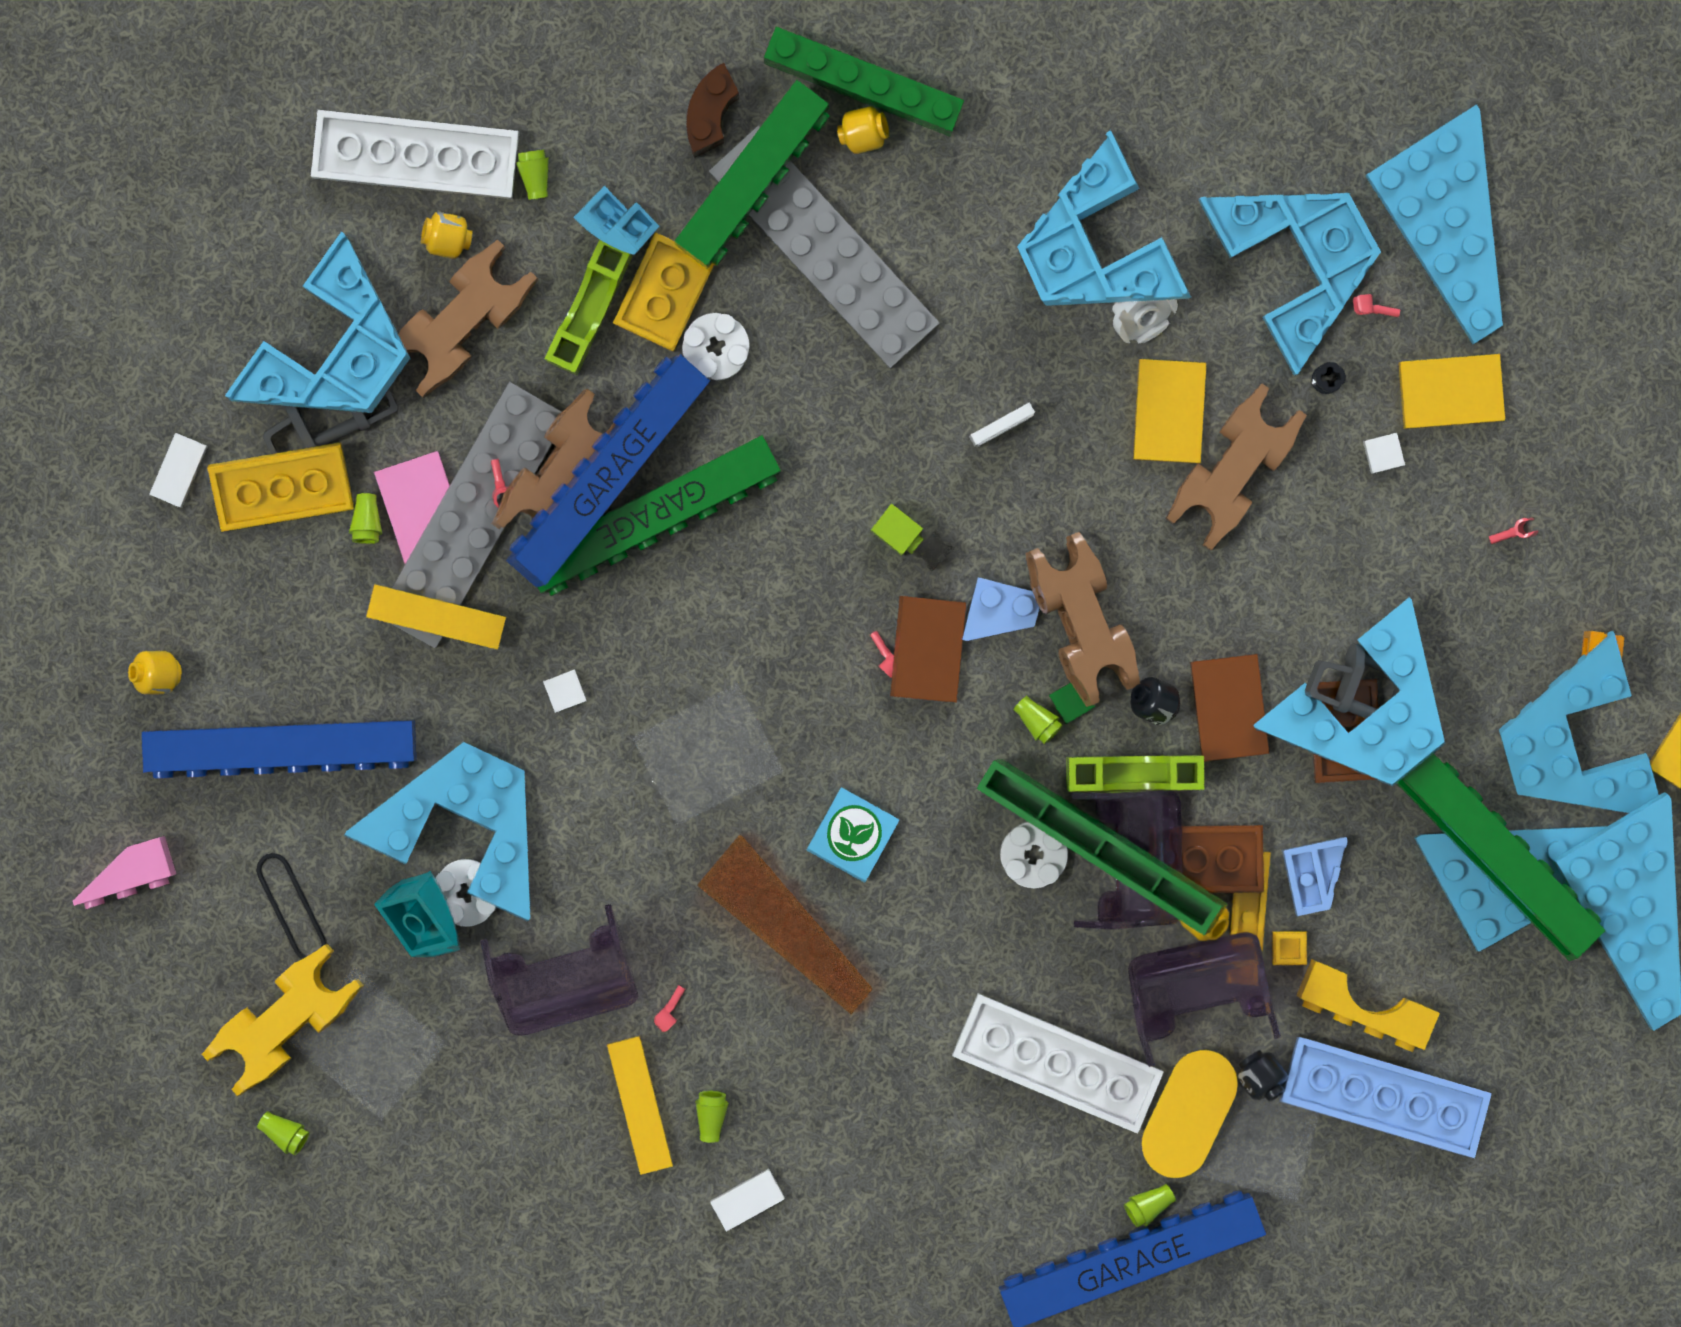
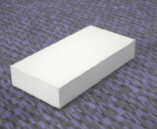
M1029 402L976 431L969 438L974 447H979L1032 418L1035 411Z
M175 433L149 495L182 508L208 446Z
M768 1168L714 1198L710 1203L727 1232L783 1201L785 1197Z

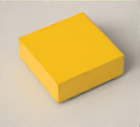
M1272 931V965H1307V932Z

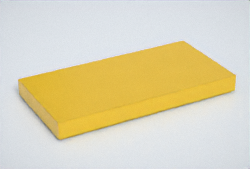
M341 442L210 464L207 467L221 532L354 509Z

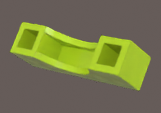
M599 239L587 265L575 300L563 323L558 328L544 358L548 363L578 376L633 254L616 249Z
M1204 756L1066 757V790L1069 792L1204 790Z

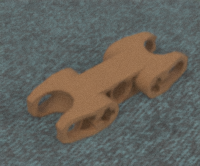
M496 240L482 252L470 258L454 274L449 283L460 293L435 319L422 309L408 321L398 334L408 353L419 352L425 355L428 360L429 370L415 390L423 398L443 383L452 379L471 359L472 355L461 346L471 335L470 331L473 328L476 330L486 319L497 329L501 328L520 309L526 296L538 281V278L532 272L524 275L518 282L512 285H501L492 277V267L505 250L504 245L499 240Z
M1262 383L1241 405L1235 408L1219 431L1220 434L1232 441L1223 454L1222 460L1218 461L1211 472L1199 463L1195 465L1180 486L1175 501L1165 518L1173 524L1190 507L1199 506L1206 509L1211 515L1212 527L1205 538L1203 546L1209 550H1212L1229 531L1238 525L1253 501L1241 494L1240 491L1259 464L1263 463L1275 471L1293 447L1299 429L1307 416L1299 410L1291 416L1283 427L1274 428L1267 425L1261 418L1260 408L1269 388Z
M583 390L552 422L544 438L554 444L556 448L537 475L527 468H523L516 475L504 492L498 511L492 521L495 527L498 529L504 528L519 512L526 513L533 519L541 509L547 511L554 502L551 496L556 489L563 483L568 485L575 476L571 473L574 467L584 457L588 460L594 453L595 449L592 446L603 433L593 430L588 423L587 413L595 395L590 390ZM613 423L606 433L609 434L616 425Z
M1077 532L1066 537L1070 562L1064 571L1052 568L1039 548L1025 554L1031 589L1039 608L1044 614L1055 610L1059 613L1070 641V645L1059 649V658L1067 679L1087 707L1100 702L1096 677L1099 670L1103 667L1112 669L1127 690L1140 684L1135 650L1126 629L1120 624L1108 628L1095 595L1107 589L1106 577L1098 558L1094 555L1081 533Z

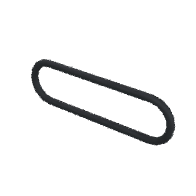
M266 854L257 864L256 872L294 952L300 959H304L307 956L303 955L298 949L262 875V865L267 859L276 858L284 864L321 940V947L326 945L325 937L287 860L280 854Z

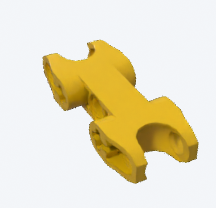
M328 944L292 964L275 980V984L282 990L284 995L262 1015L256 1018L250 1009L246 1007L219 1030L214 1040L201 1054L207 1062L220 1056L228 1049L235 1050L242 1055L245 1061V1072L231 1089L237 1097L258 1083L272 1077L290 1061L291 1057L281 1046L305 1024L309 1022L318 1033L322 1032L345 1012L354 997L364 987L359 979L353 980L338 991H331L323 985L320 979V970L334 952Z

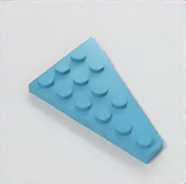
M1476 104L1366 175L1371 186L1472 344H1475L1503 326L1481 114Z
M1664 792L1553 859L1566 884L1577 894L1578 898L1576 900L1585 909H1591L1600 917L1602 921L1600 925L1606 931L1598 939L1638 1009L1653 1031L1681 1015V978L1672 801L1669 794Z
M1608 826L1509 831L1514 836L1522 837L1530 846L1529 852L1537 860L1545 861L1554 871L1552 876L1562 885L1566 884L1553 859ZM1445 833L1419 834L1414 837L1478 952L1531 923Z

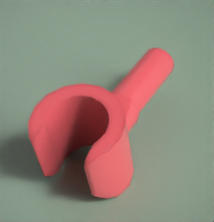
M1371 294L1353 297L1354 311L1358 315L1374 313L1394 317L1400 316V309L1373 305Z
M499 459L491 460L495 479V489L492 493L494 504L499 508L497 496L500 493H504L508 487L505 486Z
M1531 517L1519 519L1515 523V527L1489 536L1491 544L1511 537L1529 538L1536 536L1539 531H1532L1527 534L1523 528L1527 521L1535 519Z
M875 631L870 636L880 653L886 658L879 667L892 678L894 655L887 648L878 631Z
M679 985L668 1004L654 1018L655 1025L662 1032L668 1031L677 1021L670 1012L675 1008L686 990Z

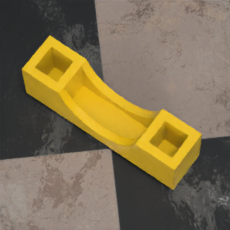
M1311 959L1296 995L1304 1000L1302 1006L1320 1014L1323 1008L1335 1013L1333 1016L1334 1020L1348 1026H1352L1353 1021L1366 1026L1363 1032L1379 1039H1383L1384 1034L1396 1038L1394 1045L1411 1052L1414 1051L1415 1047L1425 1050L1440 1014L1433 1009L1403 998L1395 1006L1385 1011L1372 1012L1361 1009L1349 994L1347 974Z

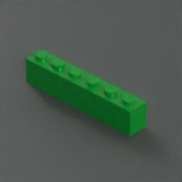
M777 26L764 55L765 65L951 137L964 103L963 99Z
M796 80L675 239V245L706 269L712 263L718 266L729 251L725 246L732 236L738 239L749 225L745 219L751 211L754 210L758 213L768 200L769 196L766 194V191L773 183L778 186L788 174L790 169L786 165L791 158L795 156L799 159L807 149L810 142L806 139L813 129L819 132L830 118V115L826 113L829 110V103Z

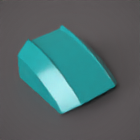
M431 870L425 874L402 879L390 887L375 902V907L411 957H436L460 950L452 912Z

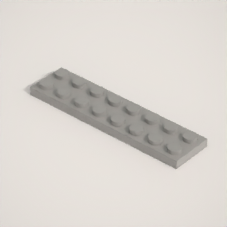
M759 126L709 170V173L718 183L759 130ZM789 161L786 165L790 169L788 174L778 186L773 183L766 191L769 198L758 213L752 210L749 216L891 369L939 325V322L799 169Z
M508 382L394 582L393 589L457 605L462 603L504 529L502 527L498 529L492 524L498 507L494 504L492 493L495 489V479L491 460L499 459L506 487H509L513 479L523 468H527L535 474L552 444L544 438L545 433L557 415L561 413L560 410ZM500 493L497 496L499 506L504 493ZM392 624L433 648L437 647L442 638L440 635Z

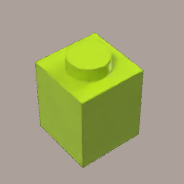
M893 504L888 507L870 530L901 556L905 551L912 554L923 540L918 535L923 528Z

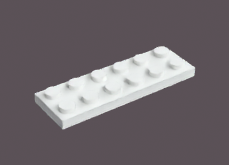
M318 110L311 177L322 180L513 199L519 131Z
M977 993L952 1053L953 1057L1137 1134L1164 1073L1163 1070Z

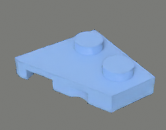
M978 577L962 640L969 641L1034 627L1039 606L1033 592Z
M1347 837L1282 850L1296 916L1331 909L1335 884L1338 881L1341 870L1342 856L1347 846Z

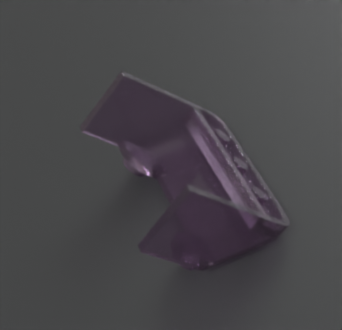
M1110 790L1072 792V799H1096V813L1101 822L1115 824V832L1182 874L1181 801L1175 791ZM1116 879V890L1106 891L1099 899L1098 919L1074 920V927L1124 929L1171 925L1177 923L1179 919Z
M611 904L605 905L609 926L598 927L589 936L590 948L526 965L524 958L514 953H504L499 957H494L487 939L480 940L488 983L510 1033L519 1036L529 1035L628 1007L636 1002L638 999L636 982L622 932Z
M1242 932L1220 937L1216 940L1202 941L1140 955L1134 958L1128 966L1137 1032L1148 1067L1155 1066L1151 1041L1165 1038L1174 1031L1176 1026L1174 1016L1238 1001L1240 1002L1242 1012L1249 1017L1268 1015L1274 1039L1281 1038L1262 949L1258 937L1252 933Z

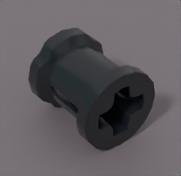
M1335 362L1324 363L1314 370L1311 378L1312 385L1321 394L1334 393L1345 383V371ZM1327 370H1329L1330 375H1335L1336 381L1332 382L1330 387H1328L1327 381L1321 380V376L1326 374Z

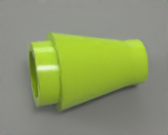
M544 149L518 153L519 162H516V165L526 188L528 200L548 197L549 157L545 158Z
M370 493L356 495V505L349 529V534L352 535V542L358 544H375L379 542L382 528L377 507V495Z
M1025 696L1013 709L1019 715L1035 741L1040 740L1044 745L1063 727L1058 721V716L1034 702L1029 696Z
M702 1091L699 1093V1099L695 1101L700 1140L703 1142L715 1143L720 1141V1132L729 1104L725 1101V1093Z
M269 1111L262 1116L257 1125V1129L267 1135L285 1154L290 1152L295 1156L304 1147L310 1134L304 1130V1125L276 1116Z
M1164 1184L1159 1188L1129 1197V1202L1124 1204V1208L1132 1223L1138 1228L1141 1225L1148 1226L1170 1204L1174 1203L1176 1198L1170 1187Z

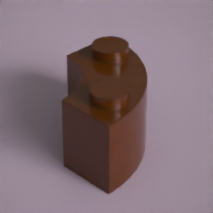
M724 63L715 67L701 80L689 103L687 134L694 158L724 144L721 130L722 119L729 106L739 99V92Z

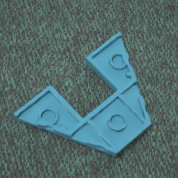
M1110 130L1106 133V140L1092 158H1087L1084 161L1080 173L1072 176L1058 194L1060 198L1047 215L1043 213L1035 223L1034 230L1027 234L1017 246L1039 296L1046 306L1191 298L1162 237L1105 268H1102L1080 220L1140 189L1114 134Z
M1349 193L1199 198L1198 201L1229 258L1240 254L1287 227L1290 228L1320 285L1262 318L1293 375H1297L1354 290L1358 287L1366 272L1381 253Z
M341 232L303 287L353 320L352 324L316 375L263 341L225 396L229 400L234 402L372 413L407 364L410 356L348 237Z
M1410 597L1358 639V643L1400 692L1348 733L1321 701L1308 697L1305 694L1307 684L1304 683L1253 725L1254 728L1284 740L1289 744L1308 750L1320 757L1349 767L1356 772L1373 777L1392 787L1445 744L1415 611Z
M1613 631L1608 632L1607 637L1587 655H1582L1575 666L1570 670L1564 671L1548 686L1549 689L1533 703L1529 702L1521 709L1520 714L1516 718L1510 719L1499 729L1518 795L1631 813L1659 796L1647 753L1581 771L1566 715L1632 696Z
M463 742L344 834L345 837L406 864L434 804L495 832L467 894L525 921L530 919L525 771Z

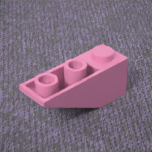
M165 836L127 847L73 900L74 906L84 903L85 909L105 903L104 896L116 893L118 899L137 894V886L147 883L150 889L170 884L168 877L176 875V871Z

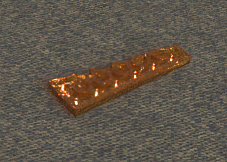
M739 834L697 886L846 1011L852 1014L872 991V986L748 841Z

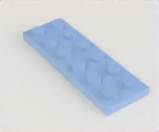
M1297 1037L1287 1072L1288 1079L1283 1087L1285 1092L1281 1095L1280 1102L1459 1155L1475 1158L1492 1093Z

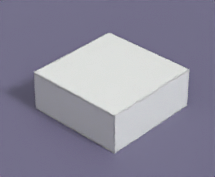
M1397 433L1363 441L1371 474L1405 465Z
M575 670L543 681L555 713L587 701Z

